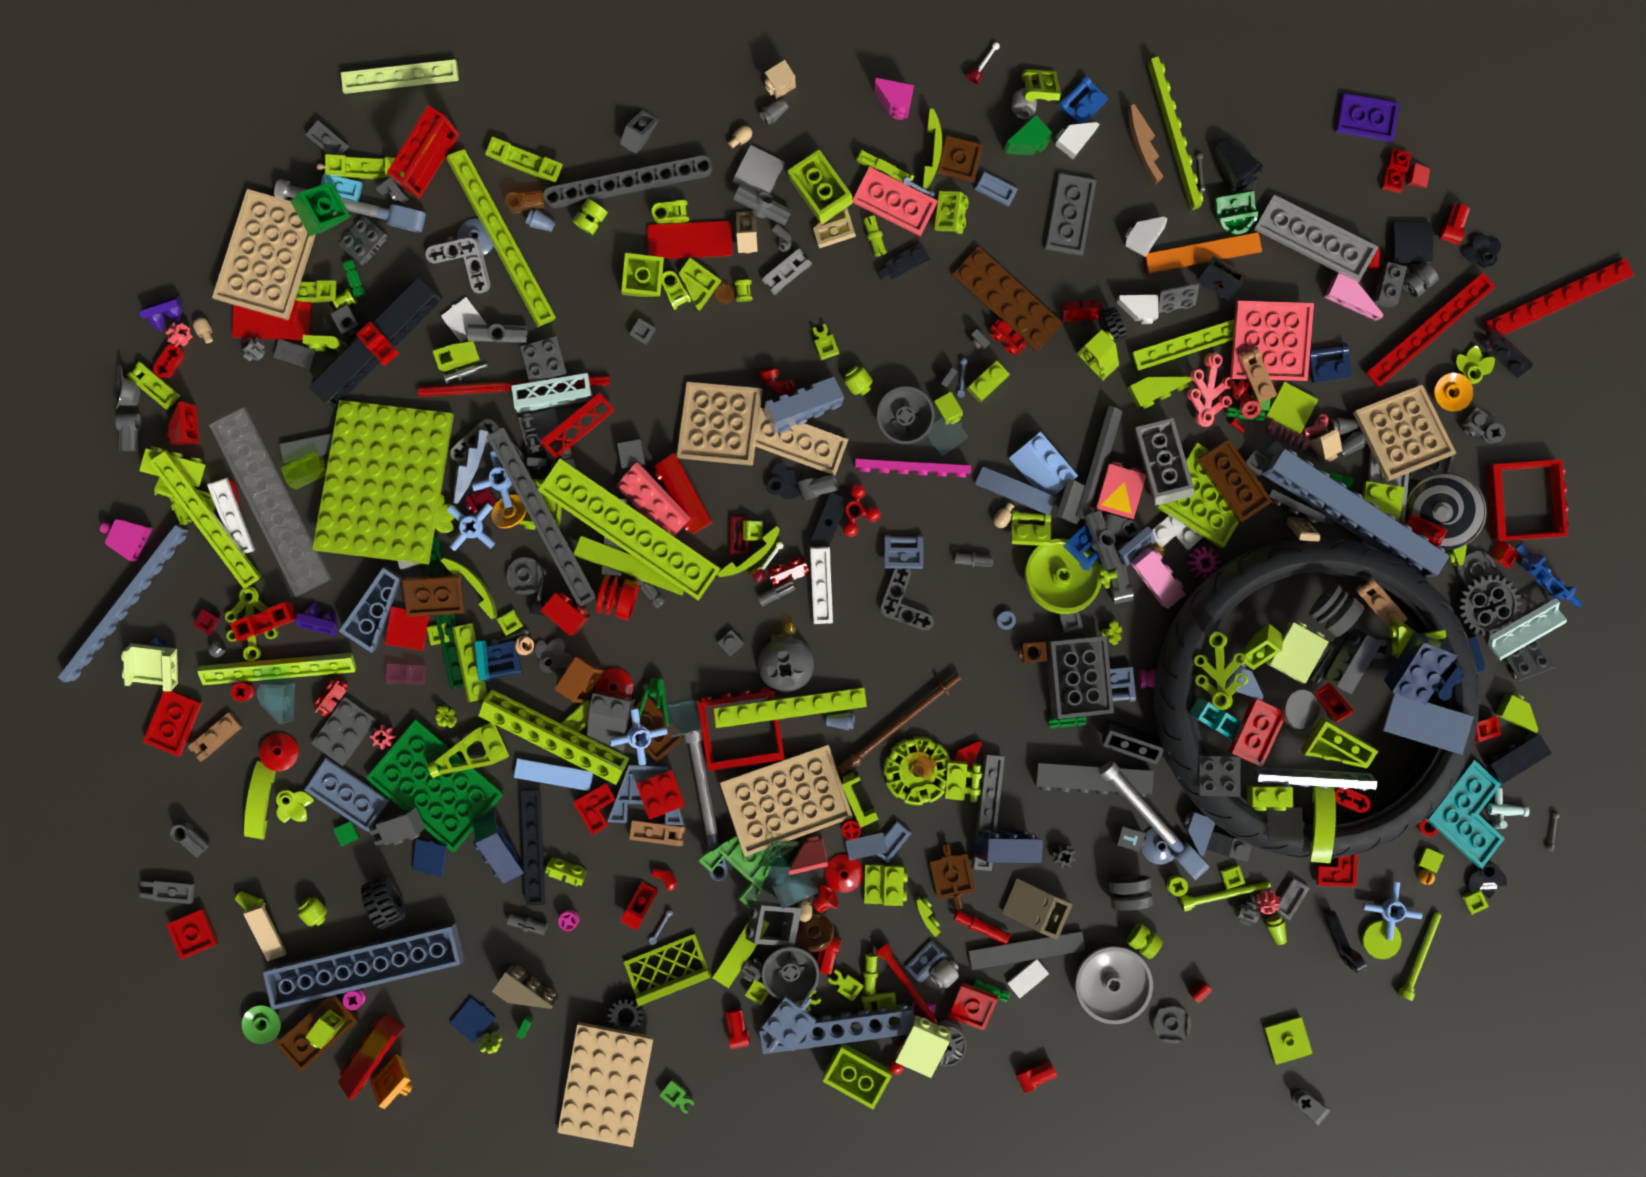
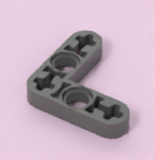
M895 568L881 604V613L888 618L921 630L931 629L934 624L931 615L900 604L911 576V569H905L908 575L902 577L901 581H905L903 586L899 582H893L894 578L897 580L900 574L897 573V570L902 569ZM893 585L900 586L901 593L899 596L891 594L890 589ZM887 596L892 599H898V603L893 602L892 604L894 612L886 614V609H884V606H888L890 600H886ZM904 610L912 612L911 620H903L901 615ZM916 612L920 613L919 618L924 619L927 616L930 625L922 627V623L916 621V625L912 624L916 618Z

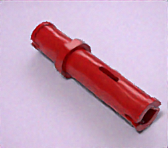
M959 909L954 915L953 921L959 922L967 926L969 930L973 931L974 929L1005 945L1010 938V933L979 920L975 915L971 916Z

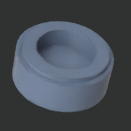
M1005 610L997 615L996 623L1001 629L1008 630L1015 625L1016 618L1012 612Z

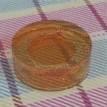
M722 284L717 287L715 297L719 303L729 304L734 299V290L731 286Z

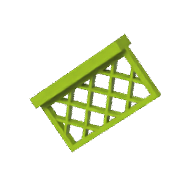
M696 934L624 962L638 1006L712 977ZM693 939L695 944L693 953L683 950L685 942ZM672 947L679 950L675 961L665 957L668 948ZM681 952L691 956L687 966L677 962ZM653 954L661 957L657 968L647 964L649 957ZM693 957L701 961L702 969L696 971L689 968ZM663 959L673 963L669 973L659 969ZM639 962L643 964L639 975L632 972L631 963ZM675 965L685 968L682 977L678 978L672 975ZM646 966L655 970L651 980L642 976ZM658 972L667 975V979L662 985L654 982ZM640 979L650 983L647 991L642 993L639 992L637 986Z

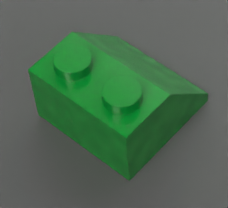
M1036 115L1007 141L1004 152L1006 154L1033 155L1037 151L1041 153L1050 142L1049 137L1052 132Z
M332 182L299 192L291 201L309 236L327 231L350 218Z

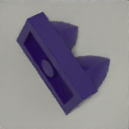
M179 295L145 306L139 313L142 319L146 318L155 329L162 332L164 328L162 312H165L173 321L179 322L182 313L180 305L183 302Z
M313 602L304 609L302 614H297L295 621L298 627L336 636L338 628L334 610L327 611L319 619L318 606L316 602Z

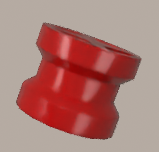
M249 682L236 683L231 689L233 699L239 702L251 699L255 693L254 686Z
M855 819L844 821L842 824L843 836L849 840L859 837L861 833L859 822Z

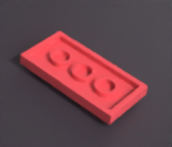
M871 167L868 168L853 198L854 204L920 237L938 203L937 200Z
M638 462L630 468L615 486L644 517L673 537L691 519Z

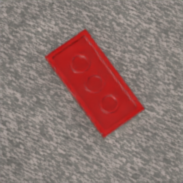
M295 301L289 320L233 305L232 337L303 341V335H311L312 302Z

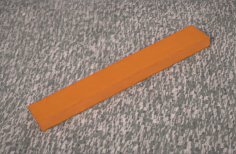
M1258 232L1148 253L1145 260L1148 274L1208 263L1213 255L1223 260L1260 253L1262 248Z

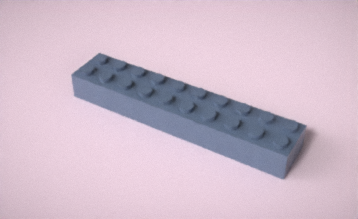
M1284 449L1273 455L1262 475L1374 548L1402 560L1425 578L1438 576L1450 557L1442 547L1432 545L1428 542V538L1412 532V528L1406 524L1401 525L1395 521L1396 518L1394 516L1381 512L1377 505L1364 501L1360 494L1346 489L1345 484L1339 481L1335 482L1328 473L1318 471L1311 462L1301 460L1290 449Z
M452 923L273 966L265 970L263 975L271 1008L274 1010L460 965L465 958L457 925Z

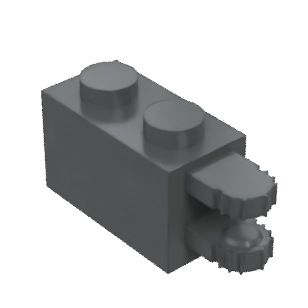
M414 807L384 817L369 832L371 835L379 833L381 836L374 841L375 845H388L391 843L397 845L403 842L404 839L409 838V840H413L419 837L425 825L417 808Z

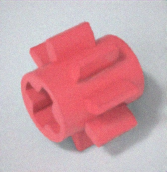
M183 322L178 326L176 323H172L165 332L168 334L167 341H170L175 347L180 343L184 347L192 338L190 328L184 325Z
M381 725L380 730L374 728L375 734L370 736L374 740L373 746L380 745L381 749L385 748V744L392 746L391 739L396 737L391 733L393 728L385 729V725ZM380 734L386 736V739L383 740V738H380Z
M1263 890L1260 894H1257V899H1255L1256 908H1260L1264 914H1272L1279 909L1280 897L1275 896V893L1271 890Z

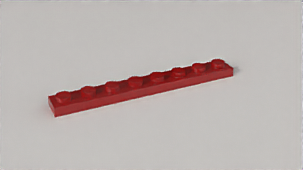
M1627 258L1491 319L1484 324L1488 332L1494 330L1503 336L1630 278L1634 274Z
M1484 272L1479 274L1365 373L1377 388L1380 387L1496 286Z

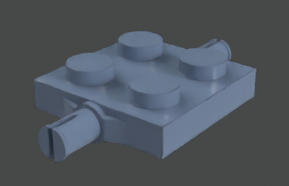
M805 995L800 1003L792 1001L787 996L783 998L762 1026L773 1038L766 1046L768 1050L770 1049L773 1052L780 1043L794 1051L816 1022V1018L809 1014L806 1009L813 1000L811 997Z

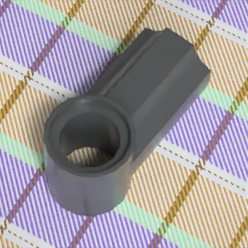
M118 413L115 422L116 428L119 430V451H138V431L141 428L140 415L138 413Z
M834 474L798 482L802 501L817 498L819 495L838 490V483Z
M1126 564L1110 569L1109 572L1116 570L1118 573V578L1111 579L1112 587L1110 590L1113 604L1133 601V590L1131 584H1129Z
M181 822L170 831L171 838L176 842H180L196 858L210 845L194 831L193 826L189 822ZM179 828L185 830V836L180 835Z

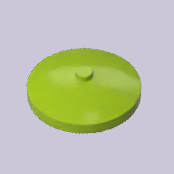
M1053 539L1050 546H1038L1030 555L1024 573L1026 587L1032 598L1043 608L1059 614H1071L1085 609L1093 602L1101 588L1100 577L1102 576L1100 575V565L1097 559L1092 563V567L1089 570H1083L1080 567V563L1063 547L1069 539ZM1087 549L1083 554L1088 557L1092 552Z

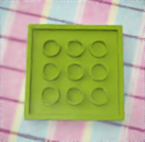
M1196 443L1186 459L1194 487V495L1160 504L1157 508L1222 549L1225 547L1239 521L1196 461L1209 452L1208 449Z

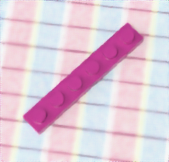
M855 460V468H859V472H870V469H878V473H889L890 470H897V474H909V471H916V475H928V472L936 473L935 476L946 477L947 473L955 474V477L966 478V474H971V465Z

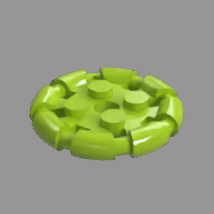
M913 736V739L909 740L905 738L891 748L889 757L886 756L883 774L884 776L886 775L887 779L886 785L890 792L896 798L903 799L904 803L923 805L922 803L934 802L945 793L948 760L950 757L942 745L932 742V739L928 737ZM916 746L917 751L909 753L908 747ZM927 748L933 750L931 756L925 753ZM898 755L903 758L900 764L895 762ZM941 762L943 768L937 769L936 763ZM915 766L923 767L924 771L921 776L913 774L912 771ZM899 772L900 779L894 780L893 774ZM936 778L941 780L938 786L932 784ZM905 785L911 788L909 793L902 791ZM927 789L928 794L920 796L919 790Z

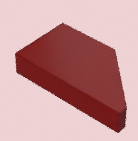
M977 741L959 749L954 761L968 762L967 769H972L982 742Z

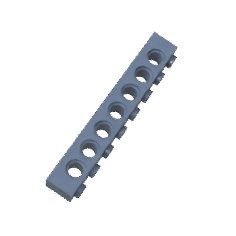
M900 1004L893 1009L880 1007L877 1011L870 1012L869 1009L858 1011L857 1014L843 1012L835 1017H832L830 1014L820 1017L821 1019H816L814 1025L794 1050L907 1035L915 1019L913 1006ZM892 1016H896L899 1018L900 1022L898 1024H892L889 1018ZM872 1019H877L880 1021L881 1025L875 1027L871 1024L870 1021ZM859 1022L862 1027L854 1029L851 1023ZM839 1024L843 1030L836 1032L833 1029V1025ZM761 1027L759 1032L763 1054L791 1051L780 1043L773 1052L770 1049L768 1050L766 1046L773 1038ZM821 1027L824 1033L816 1034L814 1028Z

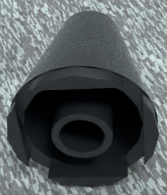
M1221 138L1215 143L1214 153L1234 193L1236 189L1241 191L1258 179L1256 177L1258 172L1261 174L1264 172V165L1230 138Z

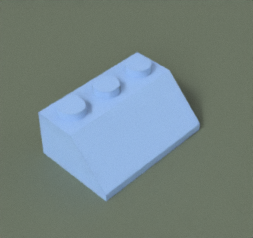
M1041 432L1009 458L1034 488L1052 496L1066 487L1068 479L1074 480L1078 476Z

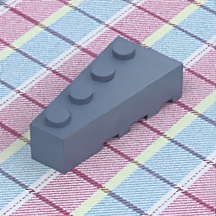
M832 377L813 384L810 390L806 388L799 389L791 397L787 394L780 396L779 400L775 403L772 400L767 401L764 415L773 433L780 432L782 434L795 424L797 426L804 424L808 418L813 416L817 418L830 408L831 410L839 408L842 405L841 403H843L844 395L835 378Z
M387 566L383 567L339 632L369 652H374L402 576Z

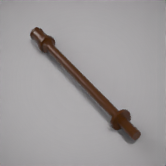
M956 673L944 684L939 681V688L859 752H851L846 760L836 766L842 775L845 776L856 765H861L863 757L943 693L949 696L950 693L947 690L962 679L959 674Z

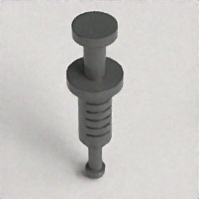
M488 364L472 365L460 370L456 368V373L447 376L443 374L446 383H449L448 380L456 377L460 381L462 380L461 377L473 374L477 369L486 368Z

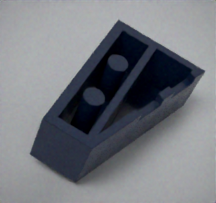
M493 811L473 821L475 834L473 843L476 850L482 852L485 863L491 865L494 876L496 878L499 877L504 884L524 874L523 863L513 844L508 842L503 835L505 833L503 826L498 827L496 823L497 815Z

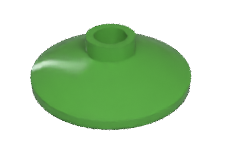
M254 1006L245 1013L242 1019L243 1033L253 1043H268L280 1031L281 1021L279 1015L269 1006ZM261 1020L266 1021V1026L261 1024Z

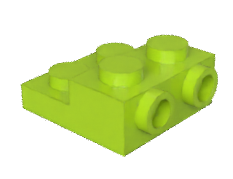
M865 864L864 904L903 906V901H907V890L903 889V885L908 879V871L904 870V866Z

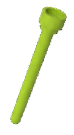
M1266 881L1198 897L1184 895L1179 897L1180 905L1183 912L1189 911L1198 904L1269 889L1271 883Z
M1439 912L1433 914L1407 983L1402 988L1400 987L1398 992L1399 996L1413 1001L1415 989L1413 988L1441 918Z

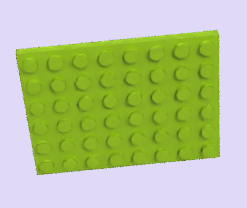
M339 400L313 550L429 564L454 415L446 412Z

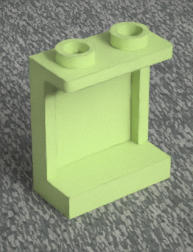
M1296 621V623L1289 622L1287 625L1289 628L1284 635L1282 652L1269 659L1266 664L1300 683H1306L1325 650L1328 641L1323 639V634L1315 630L1313 633L1306 629L1307 626L1299 621Z
M131 643L123 650L121 659L124 661L122 678L126 686H129L132 682L163 685V691L171 692L178 684L177 649Z
M916 1016L903 1046L900 1045L897 1051L896 1063L931 1078L950 1043L951 1031L944 1026L930 1022L926 1018Z

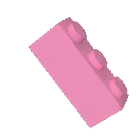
M1145 548L1129 562L1159 603L1168 609L1186 595L1182 590L1184 586L1178 579L1173 578L1171 575L1173 571L1167 564L1164 565L1162 563V556L1157 550L1153 551Z

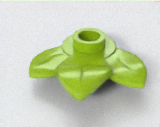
M1478 346L1468 350L1466 356L1459 354L1456 358L1457 368L1463 372V375L1468 378L1471 384L1480 382L1483 375L1491 373L1495 364L1494 357L1483 358ZM1471 371L1475 373L1474 378L1470 376Z
M440 495L435 529L441 533H448L454 530L450 521L455 517L447 511L451 505L445 504L443 495Z
M282 790L276 797L278 805L277 816L283 823H286L290 818L298 822L306 821L307 812L305 806L311 804L314 799L304 791L293 793L290 790ZM287 797L290 801L285 803L282 799Z

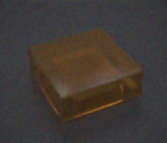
M918 755L911 773L930 780L937 762Z

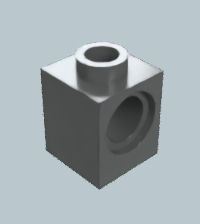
M349 305L331 314L341 334L346 337L356 336L359 330L363 328L353 308ZM351 318V325L345 327V320Z

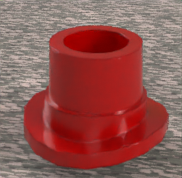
M828 885L820 886L818 888V895L812 899L814 908L821 913L828 908L836 909L839 905L835 891Z

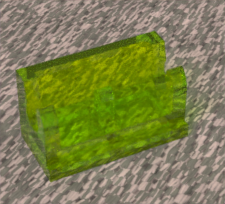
M314 451L282 467L281 470L287 484L297 490L325 476L327 467L323 464L324 459Z

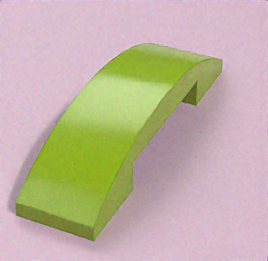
M930 109L928 114L927 133H935L932 167L925 166L922 188L927 190L935 177L942 151L941 127L934 109Z
M495 137L491 138L485 153L486 156L505 165L552 182H556L563 166L562 163L524 151Z
M325 154V174L357 179H389L390 176L386 172L395 158H352L345 155ZM401 172L400 176L403 178L405 173Z
M336 281L301 282L295 301L312 303L335 301Z
M778 526L763 537V540L767 543L764 547L739 567H736L731 562L717 575L719 577H726L740 573L761 560L775 543L780 531Z
M443 558L441 562L453 575H458L461 572L484 598L479 603V606L491 619H495L497 617L496 606L492 595L483 581L463 564Z
M261 761L256 762L253 771L244 820V836L257 839H265L268 821L265 819L271 783H274L276 771L266 768Z
M1313 785V842H1310L1309 862L1330 863L1336 824L1335 789L1333 786L1322 788Z
M764 919L762 922L760 937L763 936L764 932L766 931L769 925V922H767ZM749 921L712 977L727 988L730 987L757 946V944L746 939L745 931Z

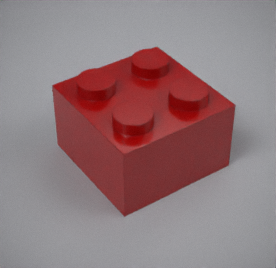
M566 592L555 593L540 611L569 636L576 635L589 620L588 611L583 606H576L573 603L574 599Z

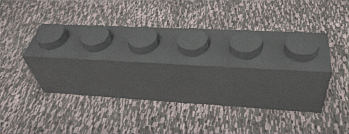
M1036 761L1035 785L1039 786L1040 790H1051V787L1058 788V791L1070 792V789H1078L1077 792L1089 793V790H1097L1098 794H1108V791H1114L1116 795H1123L1110 780L1105 781L1100 776L1099 770L1102 766ZM1119 767L1120 775L1140 797L1152 794L1153 770Z

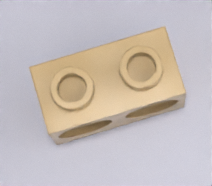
M785 60L765 72V88L770 96L774 95L778 99L796 88L795 75Z

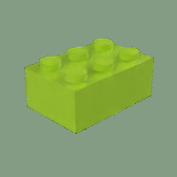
M820 150L787 171L789 180L821 224L853 203L852 194Z
M842 1043L838 1046L823 1073V1082L867 1107L874 1109L892 1077V1072L886 1066Z

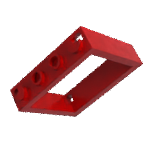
M428 105L386 173L404 190L420 199L459 136L458 131L445 115ZM450 132L454 134L452 139L448 138ZM401 172L405 173L403 178L400 176ZM417 187L421 189L419 193L416 191Z
M1563 459L1486 466L1492 542L1568 536L1567 527L1569 522L1567 521L1566 514L1568 512V504L1565 500L1567 486L1564 483L1565 469H1563ZM1549 467L1554 531L1506 535L1501 470Z
M770 687L760 688L757 693H751V690L739 692L740 695L732 696V693L720 695L721 698L713 699V696L703 697L702 701L698 702L708 771L785 759L779 719L773 720L778 751L714 761L706 707L769 697L770 700H776L774 690H770Z

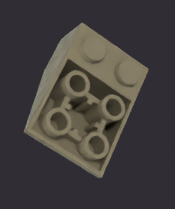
M1016 878L1002 914L1058 940L1073 904L1068 899Z
M513 964L492 991L507 1003L552 1009L559 998L554 990L543 987L537 978L529 977L525 974V970L522 967L514 966Z

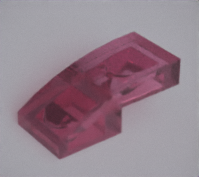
M387 664L386 683L425 684L426 665Z

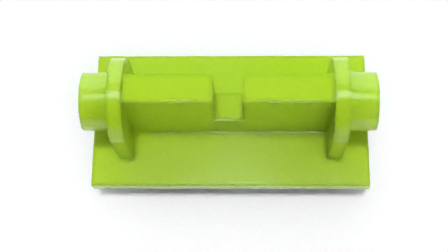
M553 857L546 867V874H549V877L562 880L563 875L567 876L565 882L575 886H582L588 871L579 865H573Z

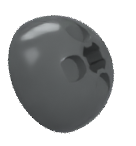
M899 387L891 390L883 397L877 410V420L881 431L887 438L900 444H912L923 439L930 432L935 418L934 407L928 396L913 387Z
M789 636L775 638L769 641L759 654V675L763 682L775 691L783 693L797 691L804 687L812 677L814 671L813 654L809 647L797 638Z
M783 946L773 951L766 959L762 969L763 984L766 990L778 1000L782 1001L787 996L794 1002L803 1000L805 995H811L816 989L819 982V967L815 958L807 950L798 946Z

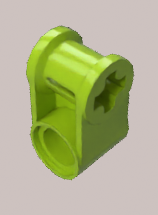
M676 200L656 203L652 207L653 220L658 224L688 222L689 217H687L686 212L687 201ZM660 209L666 212L663 217H657L655 213Z
M672 271L663 273L662 285L674 310L685 302H691L678 276ZM669 276L675 278V283L671 286L665 284V279Z

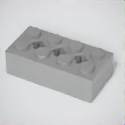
M1174 418L1135 427L1137 443L1155 506L1192 497L1194 495V487Z

